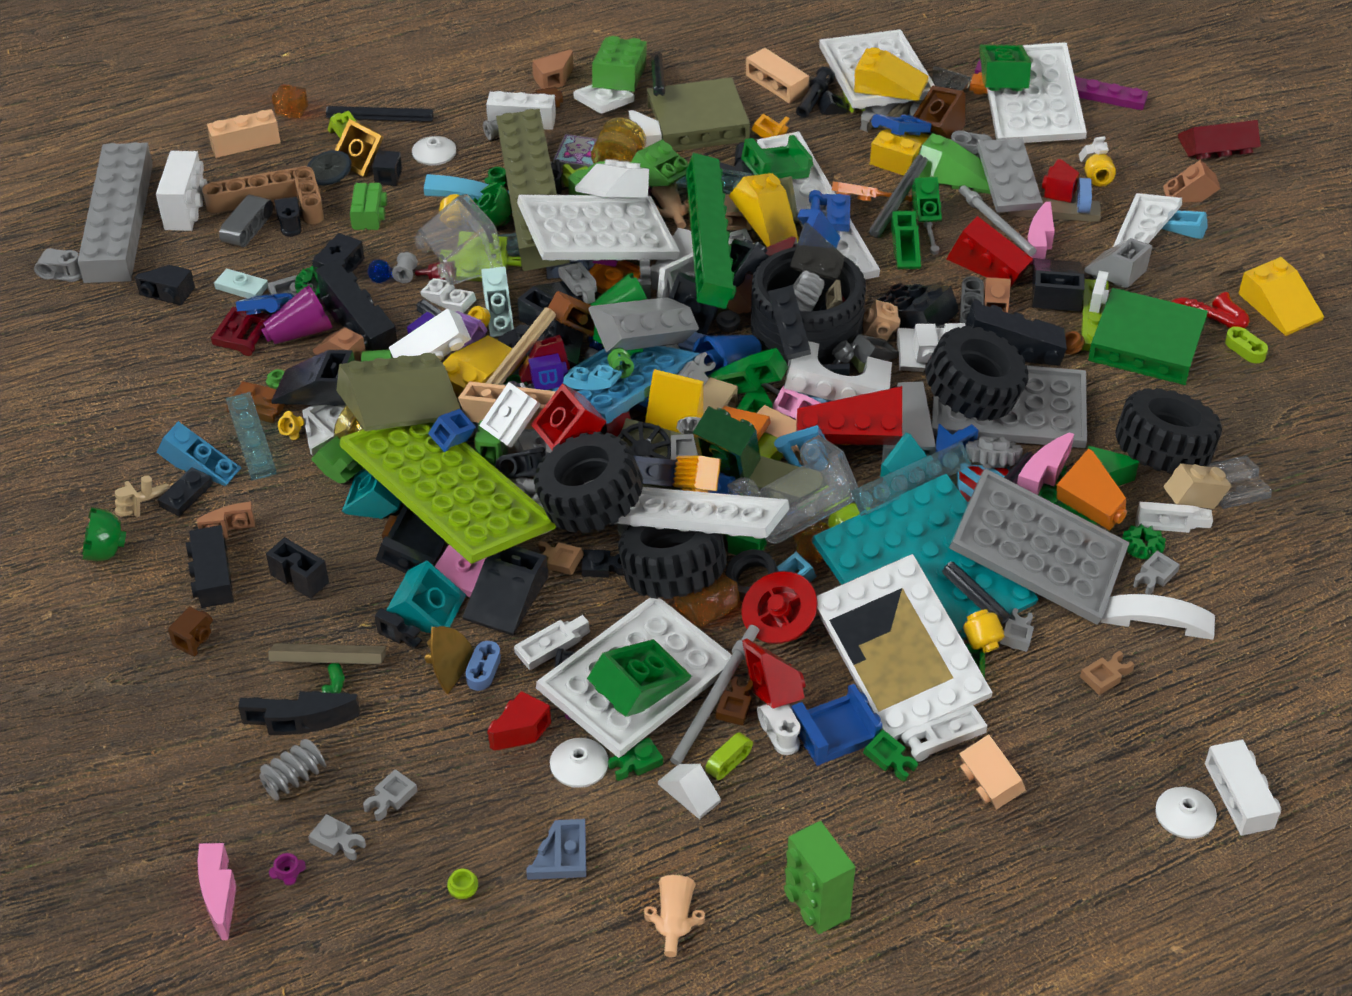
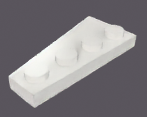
M1136 193L1113 247L1130 238L1149 244L1182 206V198Z

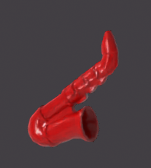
M1223 292L1214 299L1212 307L1204 305L1203 302H1197L1196 299L1185 297L1176 298L1171 301L1207 310V317L1209 319H1214L1228 328L1242 327L1245 329L1250 323L1249 315L1232 301L1229 292Z

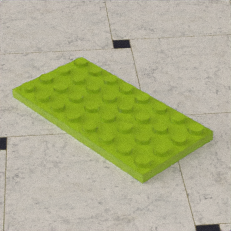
M435 422L371 431L363 429L340 438V447L470 564L556 528L555 524L547 517L545 510L466 442L450 447L448 451L444 452L428 434Z

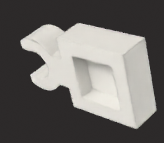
M1100 270L1098 272L1092 294L1090 312L1099 313L1101 304H1106L1109 290H1105L1109 272Z

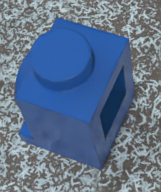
M457 409L439 416L428 434L446 452L450 447L466 442L476 429V426L461 409Z

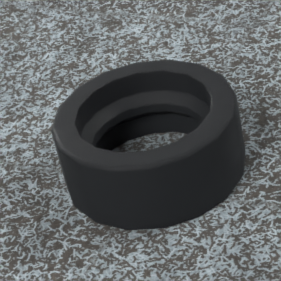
M751 549L742 551L728 563L725 572L727 584L735 598L742 602L750 587L738 584V578L743 571L750 567L762 566L767 568L768 574L779 572L773 558L763 550Z

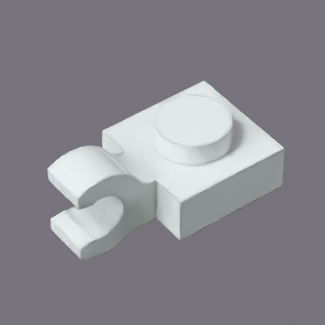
M1105 136L1094 138L1092 145H1085L1079 153L1081 163L1086 162L1094 154L1108 153L1107 142H1104Z

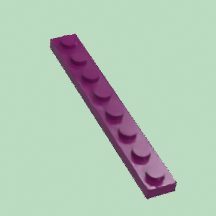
M979 59L976 66L975 74L982 72L981 59ZM1074 76L1079 98L1141 111L1144 109L1148 91Z

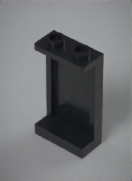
M404 504L387 537H384L376 560L403 573H407L408 570L425 561H429L434 566L446 541Z

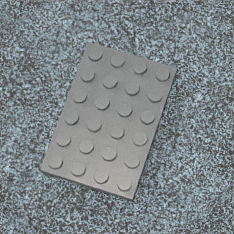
M1027 366L1028 383L1013 409L1006 416L991 421L988 419L978 421L974 417L969 419L964 417V414L951 411L952 408L948 405L944 406L940 402V398L938 396L935 397L933 394V434L937 436L938 424H941L952 435L956 431L972 424L979 430L978 439L983 436H1001L1010 442L1047 445L1058 437L1067 433H1073L1072 447L1086 448V370Z
M985 468L949 548L1098 625L1104 615L1129 542Z

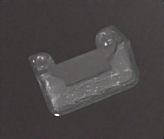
M467 194L457 196L417 230V235L414 236L418 250L421 249L425 253L430 251L431 248L439 258L440 264L437 265L441 278H445L450 285L482 276L481 269L503 267L496 228L493 222Z
M820 435L813 437L802 445L800 457L803 466L765 487L758 489L756 483L748 477L739 478L727 485L730 493L733 495L788 499V512L770 535L764 538L770 543L777 544L849 505L858 496V485L844 451Z

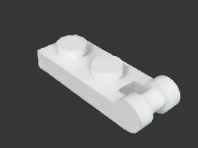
M974 705L910 728L902 734L901 739L906 746L911 747V754L914 759L920 762L925 760L930 754L985 734L987 732V724ZM926 737L928 741L921 743L920 739Z

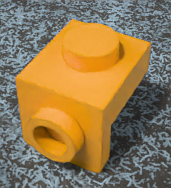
M762 114L751 130L761 138L783 135L789 129L786 125L790 118L785 116L780 123H777L770 117Z

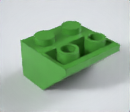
M663 139L638 151L631 163H640V168L649 169L648 186H668L685 177L688 167L687 160L678 155L671 145Z

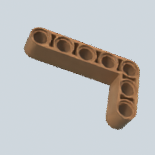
M308 166L211 182L202 188L205 206L210 213L235 210L245 197L250 194L270 199L273 203H275L274 199L297 196L303 219L307 224H318L324 219L321 196L314 171Z

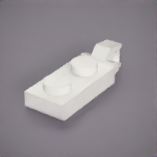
M1139 502L1135 526L1138 527L1142 523L1147 528L1152 525L1154 530L1189 533L1190 529H1195L1196 527L1211 528L1213 522L1212 510L1190 505Z
M583 615L571 622L559 620L514 646L515 654L529 670H532L555 657L559 647L564 648L565 651L580 642L582 637L590 633L589 621Z

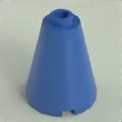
M754 335L703 336L696 340L692 352L700 354L706 352L707 356L704 358L705 365L715 362L714 369L705 372L706 376L737 360L761 352L762 346Z

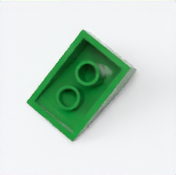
M980 44L982 79L985 88L992 91H999L1001 88L1022 91L1023 88H1029L1031 61L1023 45Z
M654 639L603 652L587 679L595 686L598 693L604 695L614 705L617 712L628 717L645 711L688 682L692 675Z

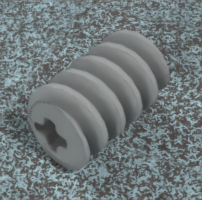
M303 739L300 742V747L293 745L290 748V753L286 751L281 753L280 759L273 758L270 761V766L267 764L262 765L259 777L269 795L275 801H278L279 795L277 791L279 789L288 794V783L298 788L299 782L297 778L299 776L307 782L309 780L307 771L310 770L315 775H318L317 765L320 764L326 767V763L316 745L308 739Z

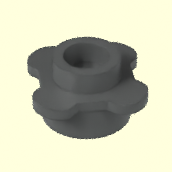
M846 340L839 343L832 350V355L836 358L833 363L839 364L841 361L842 363L850 361L854 356L853 350L857 346L856 343L849 344Z

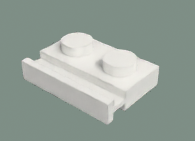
M508 382L479 426L512 448L541 404Z

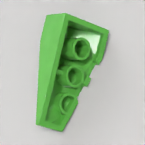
M933 133L929 136L918 154L926 157L928 160L918 178L938 177V183L952 185L951 189L959 190V186L965 185L972 188L975 192L991 194L980 158L953 140Z

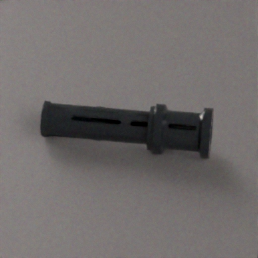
M824 66L817 70L816 77L810 81V89L796 108V113L799 117H808L819 97L825 91H828V85L835 79L833 70Z

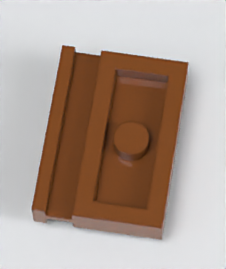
M242 381L231 397L232 401L227 403L226 407L228 413L274 423L275 416L280 414L285 405L272 404V398L277 389Z

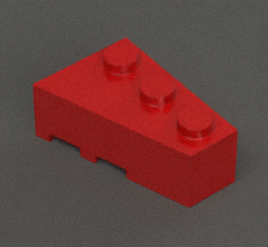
M977 216L962 231L946 260L986 278L1011 279V288L1025 273L1033 258Z

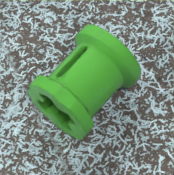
M615 348L608 354V364L615 370H623L620 378H626L632 374L634 364L627 351L623 348Z

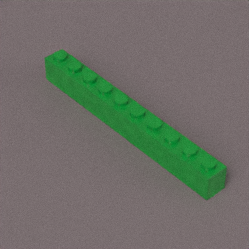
M692 153L686 170L697 302L726 309L729 300H733L735 296L736 286L733 285L734 272L731 271L733 258H730L731 245L728 244L730 232L727 231L728 219L725 217L727 206L724 205V181H721L723 169H720L719 159Z

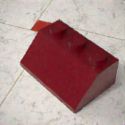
M1258 120L1199 126L1178 133V139L1188 157L1197 156V160L1211 158V154H1218V157L1232 156V152L1239 151V155L1251 154L1253 149L1261 147Z

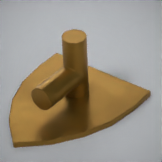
M446 626L432 627L431 638L427 641L431 653L428 652L425 655V662L433 665L439 684L444 692L449 694L466 670L474 649L465 636L457 630Z

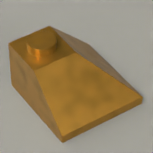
M349 119L335 150L342 151L350 157V170L366 177L384 136L366 125Z

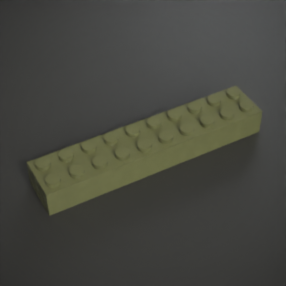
M540 108L527 109L516 113H504L496 116L523 271L570 263V260H542L517 204L519 195H557Z

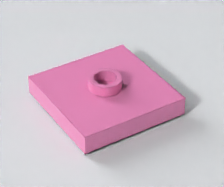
M449 545L435 565V568L461 589L467 597H471L486 558L470 564Z

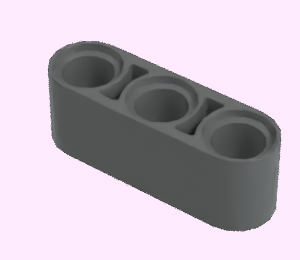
M251 194L247 195L222 224L219 232L220 241L245 247L272 215V200Z
M969 276L962 282L959 323H966L973 299L982 301L983 305L984 282L978 277Z

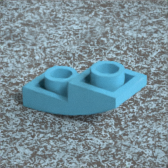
M598 365L593 371H589L584 367L574 366L564 377L563 384L580 390L606 389L615 384L622 376V371L615 370L608 365Z

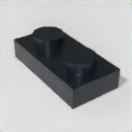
M191 467L158 499L159 507L180 517L213 485L212 477Z

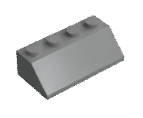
M668 297L596 305L588 308L606 353H610L615 348L632 350L683 343L699 329L690 307Z

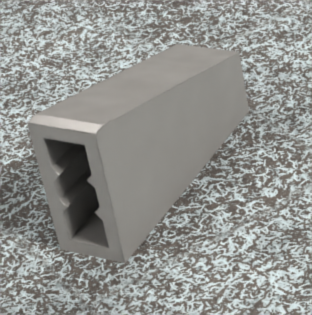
M923 381L898 382L897 387L902 386V436L906 432L911 434L932 464H934L936 445ZM883 445L882 463L896 445Z

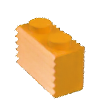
M705 456L676 457L678 461L675 463L677 467H675L676 472L674 473L676 477L673 478L675 481L673 483L674 487L681 488L683 491L706 493L708 491H717L721 459Z

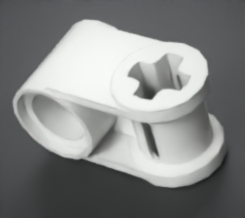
M790 703L774 709L767 704L759 706L757 714L760 724L769 736L775 750L782 755L796 753L800 747V740L798 738L800 723L795 717Z

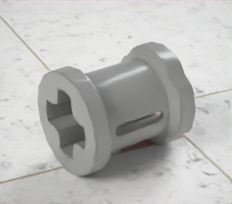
M497 119L483 122L484 133L488 140H493L495 136L499 135Z
M410 252L400 253L397 257L398 264L393 268L392 276L400 283H408L413 278V269L417 267L418 260Z

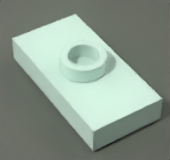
M226 268L214 282L217 290L250 298L262 295L268 288V280Z

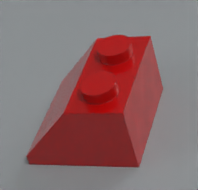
M562 383L531 425L553 451L554 446L565 443L566 439L570 437L576 438L583 433L590 435L593 432H600L607 421L584 395Z
M742 640L750 680L753 681L752 690L756 696L772 709L805 699L803 688L806 687V683L800 671L751 640Z

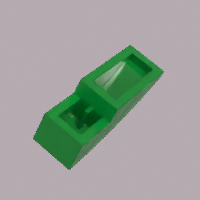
M892 211L891 231L897 269H921L916 211Z
M774 348L737 360L709 374L707 377L736 385L738 394L757 391L763 383L782 380L789 366L779 350Z

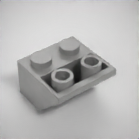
M1130 238L1104 251L1085 267L1084 272L1091 274L1096 279L1099 270L1109 272L1107 281L1113 282L1118 287L1128 288L1147 271L1152 245Z

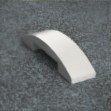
M1146 594L1111 596L1101 623L1129 627L1130 620L1185 628V636L1214 639V614L1192 603L1170 597Z

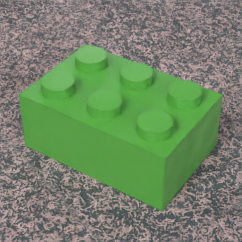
M617 36L605 37L592 63V87L635 92L646 67L647 41H641L638 38L628 40L620 39Z
M820 820L788 837V851H786L787 868L785 869L786 885L784 886L787 898L792 903L796 902L801 909V915L808 926L812 925L818 934L850 919L855 876L854 864Z

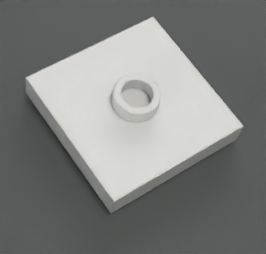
M592 85L575 90L574 99L602 114L634 102V94L623 90L593 88Z

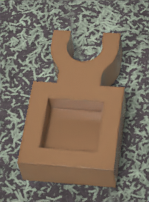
M540 541L538 544L541 552H544L542 554L547 556L548 569L569 575L573 574L584 555L581 548L559 542L555 548L543 541Z
M1118 651L1112 656L1110 661L1107 662L1102 657L1082 669L1080 677L1098 695H1101L1119 684L1122 675L1131 673L1135 664L1132 661H1129L1127 664H1120L1123 653Z

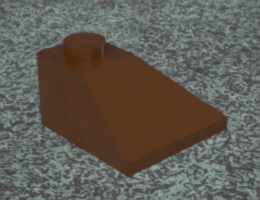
M932 85L913 116L932 123L930 132L926 133L941 135L951 140L953 132L962 131L965 126L966 94L961 90Z

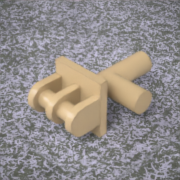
M143 476L141 478V491L136 492L130 482L126 481L125 487L115 491V505L117 506L115 514L120 517L130 514L139 517L140 502L162 496L170 486L166 483L152 488V478L150 476Z

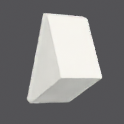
M678 764L658 781L659 786L698 819H701L721 802V798L700 764Z

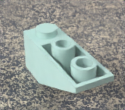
M506 268L481 269L485 306L490 312V336L493 338L501 337L506 332L514 329Z

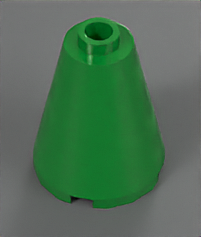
M630 273L589 305L596 306L647 300V297L638 279L634 278L633 273Z

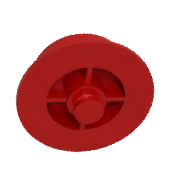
M780 571L768 574L756 581L746 593L741 611L743 623L746 629H748L749 625L758 627L759 632L755 638L765 643L780 644L796 640L807 631L816 616L818 606L816 592L810 582L797 573Z

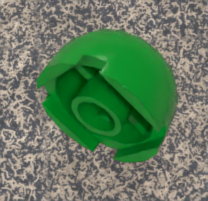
M495 182L480 191L483 195L478 200L476 198L472 200L467 215L475 224L486 229L504 226L511 219L512 206L509 192L499 183Z
M91 507L88 516L90 521L88 526H86L82 560L102 562L112 558L116 554L118 547H124L126 531H121V521L117 515L102 508Z

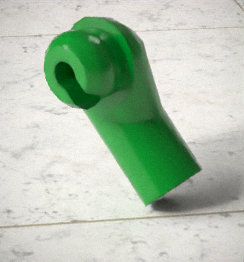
M331 663L328 666L331 685H324L321 689L324 693H341L345 680L343 670L339 663Z

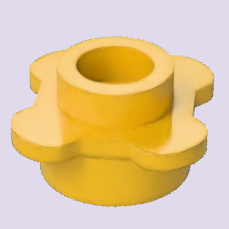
M286 411L278 421L279 433L290 436L291 440H297L300 436L299 431L304 425V419L300 416L296 417L292 411Z

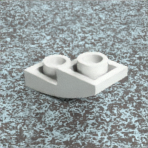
M433 278L420 292L421 296L445 309L449 308L454 312L460 311L465 313L477 300L474 292L455 289L452 281Z
M898 328L897 351H899V370L924 372L926 368L925 363H916L913 347L915 329Z

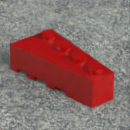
M902 386L797 408L796 431L818 425L829 444L896 445L902 438Z

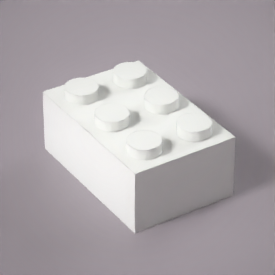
M170 151L156 192L164 230L192 231L194 222L198 221V209L203 205L202 188L207 184V180L203 179L204 165L203 161L199 160L198 151Z

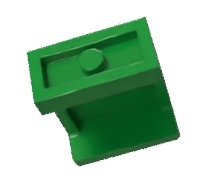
M789 135L786 146L763 149L754 138L745 139L741 159L754 175L773 173L779 179L791 176L792 179L809 177L813 166V157L794 135Z

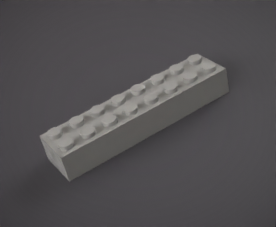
M133 142L102 145L78 257V265L84 283L131 281L153 166L148 143Z

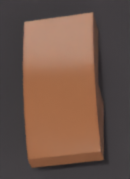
M251 501L222 507L197 519L198 529L222 525L224 536L228 538V530L255 527V517Z

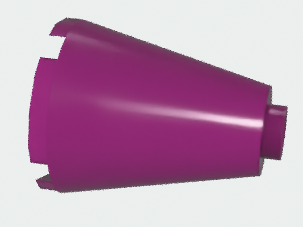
M308 285L263 322L265 328L261 330L268 342L273 340L274 344L328 331L333 327L329 318L325 316L326 314L316 294Z

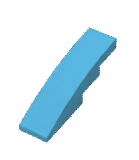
M427 174L424 184V196L457 194L462 196L468 204H471L474 198L477 200L481 198L483 194L480 191L489 184L453 176Z

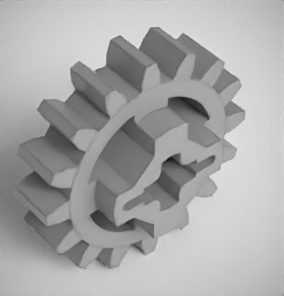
M983 436L979 440L969 441L966 444L965 457L968 460H972V462L982 464L984 468H1007L1008 465H1014V463H1017L1022 458L1023 448L1014 442L1006 441L1005 437Z

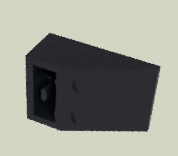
M1033 258L1032 308L1081 311L1085 290L1084 271L1081 262Z
M564 281L533 286L518 298L519 320L531 326L541 312L549 306L557 291L580 301H583L582 295L576 296L573 294ZM554 318L549 325L553 326L557 320Z
M898 283L891 286L884 296L877 299L897 306L898 317L900 318L899 328L915 329V324L945 325L960 311L952 287L940 286L939 284L928 286Z
M327 350L286 369L272 398V404L345 406L346 403L337 392L339 364L355 361L353 351Z
M513 546L486 557L463 615V620L513 636L548 579L547 556Z

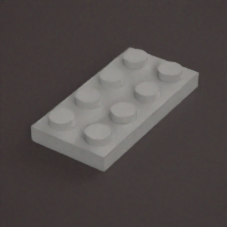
M1023 138L978 141L977 149L996 212L1039 209L1043 201Z

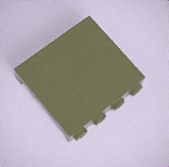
M732 77L665 86V94L663 96L659 94L657 97L653 94V88H647L648 108H652L655 119L659 122L662 139L670 144L674 151L745 142V139L750 138V122Z

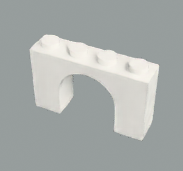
M808 341L811 354L789 360V368L784 389L831 401L890 389L892 362L868 356L861 375L844 376L823 367L818 361L819 344Z

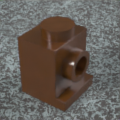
M189 606L168 628L172 645L195 657L198 654L197 647L204 643L212 633L210 625L213 623L212 617L205 611H198Z

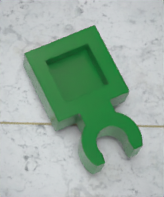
M884 729L863 751V754L885 772L891 766L896 777L904 782L909 774L902 767H909L914 772L918 766L914 758L902 755L905 747Z
M650 737L637 743L624 754V757L618 758L613 756L608 760V768L610 770L615 767H621V769L615 771V779L617 781L627 778L629 772L633 770L637 776H640L664 765L663 757Z

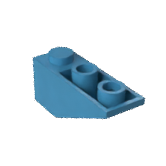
M179 421L163 437L156 452L175 467L184 471H188L193 467L211 476L213 482L226 486L241 469L239 465Z

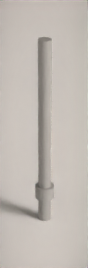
M965 185L960 187L959 192L966 198V202L970 206L981 211L1029 256L1035 255L1036 248L983 202L982 197L977 192L971 191Z
M749 625L742 639L737 640L732 648V656L672 755L670 761L673 764L678 765L682 763L741 661L746 659L742 640L749 639L752 642L754 641L759 632V628L755 625Z

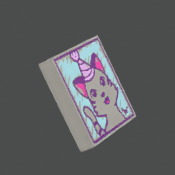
M565 134L553 162H555V159H559L561 168H563L564 164H568L573 170L584 166L589 168L596 162L602 161L608 148V140Z

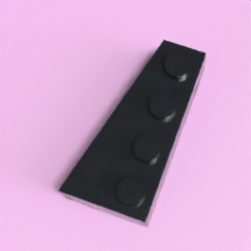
M341 257L317 268L316 273L321 296L319 302L323 310L328 311L337 324L340 323L343 327L363 336L367 351L388 350L391 345L398 342L395 325L378 304L374 306L369 292L366 289H360L354 273L346 272L344 268L345 262Z
M973 299L965 326H971V328L980 327L984 331H992L996 333V336L1005 338L1011 346L1014 345L1018 349V354L1023 356L1025 362L1061 365L1067 350L1063 327L1038 319L1031 321L1025 319L1023 314L1017 312L1014 314L1002 311L1001 307L995 305L988 307L982 305V301Z

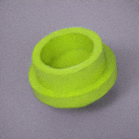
M458 869L448 879V891L457 899L469 898L478 889V879L470 870Z

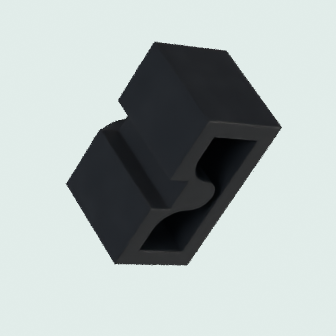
M285 537L266 553L270 575L286 585L289 582H293L294 589L310 599L329 583L325 560Z

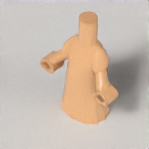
M676 182L668 186H653L651 192L662 207V209H659L656 206L661 216L674 219L677 228H685L686 223L683 215L689 211V202L684 200V205H682Z
M666 875L658 881L661 916L657 915L655 907L650 906L644 909V917L646 921L654 923L656 930L666 937L664 955L675 957L677 955L678 938L689 933L691 927L702 925L705 922V912L703 910H694L692 917L688 918L691 898L696 883L693 879L682 875Z

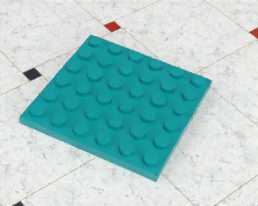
M947 474L939 476L813 536L811 541L841 585L913 554L963 641L967 640L963 629L965 622L968 621L967 616L981 611V609L943 575V568L949 562H955L1007 610L1010 615L1014 608H1017L1018 613L1035 605L1039 600L1033 591L949 548L968 502Z

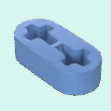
M1079 178L1077 186V212L1090 213L1092 203L1091 178Z
M484 641L476 646L465 672L466 682L470 689L475 691L485 690L492 683L501 661L500 648L497 643Z

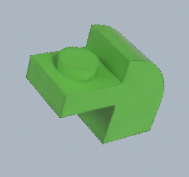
M337 436L318 450L311 459L326 476L337 483L347 482L363 468L340 447V439Z

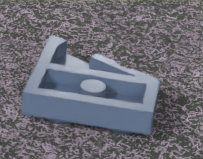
M585 819L555 820L548 831V837L542 841L538 848L536 859L532 865L527 867V880L586 877Z

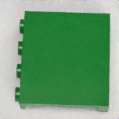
M1112 288L1091 342L1088 361L1186 385L1208 311Z

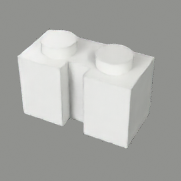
M945 323L944 328H936L935 324H915L913 347L916 363H927L942 335L951 329L965 326V323Z

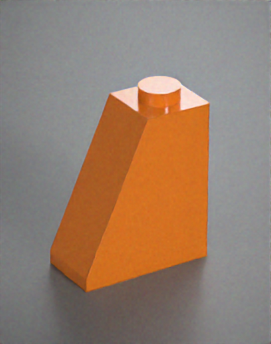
M1088 448L1057 484V499L1110 531L1116 523L1120 524L1126 517V497L1095 453Z

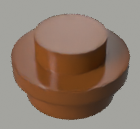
M1070 331L1065 334L1067 346L1065 353H1078L1085 345L1084 337L1076 331Z

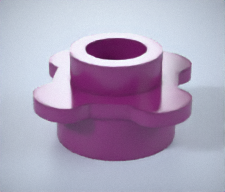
M284 853L275 859L274 867L270 868L269 875L272 879L278 878L284 881L285 885H293L296 883L298 874L306 869V864L303 860H298L295 855Z

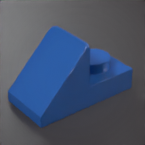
M938 424L934 467L939 469L965 455L966 444L969 441L974 442V440L978 439L979 430L971 424L952 435L941 424Z

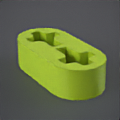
M1231 327L1227 331L1225 344L1228 348L1251 363L1257 364L1265 361L1268 352V346L1265 342L1242 327Z
M741 732L736 733L710 757L705 767L706 772L717 780L723 779L748 756L753 747V741Z

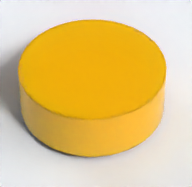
M474 306L469 311L468 315L480 319L487 328L490 322V312L488 309Z

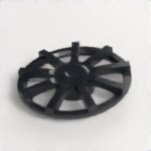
M638 422L626 429H622L618 435L621 439L626 437L632 443L630 449L634 456L661 459L671 458V441L667 433L658 425ZM643 428L654 430L645 440ZM639 429V440H635L629 432ZM658 433L665 439V441L659 443H651ZM667 446L666 457L654 452V449Z

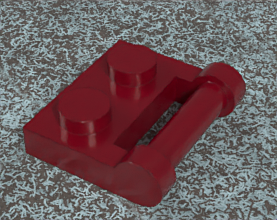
M232 307L212 335V345L237 350L245 356H251L255 350V344L263 334L261 330L265 328L263 322L270 316L264 313L247 315L246 311H237V307ZM253 323L257 324L248 339L243 340L242 338Z

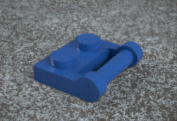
M875 114L872 117L873 127L882 128L884 126L891 129V133L897 135H904L905 132L912 135H920L921 132H930L932 123L911 115L888 117L883 114Z
M819 190L811 191L809 193L811 209H820V205L827 206L826 218L836 231L849 232L850 195L822 194Z
M292 293L253 296L236 301L237 311H246L247 315L258 314L261 311L273 313L278 311L294 295Z

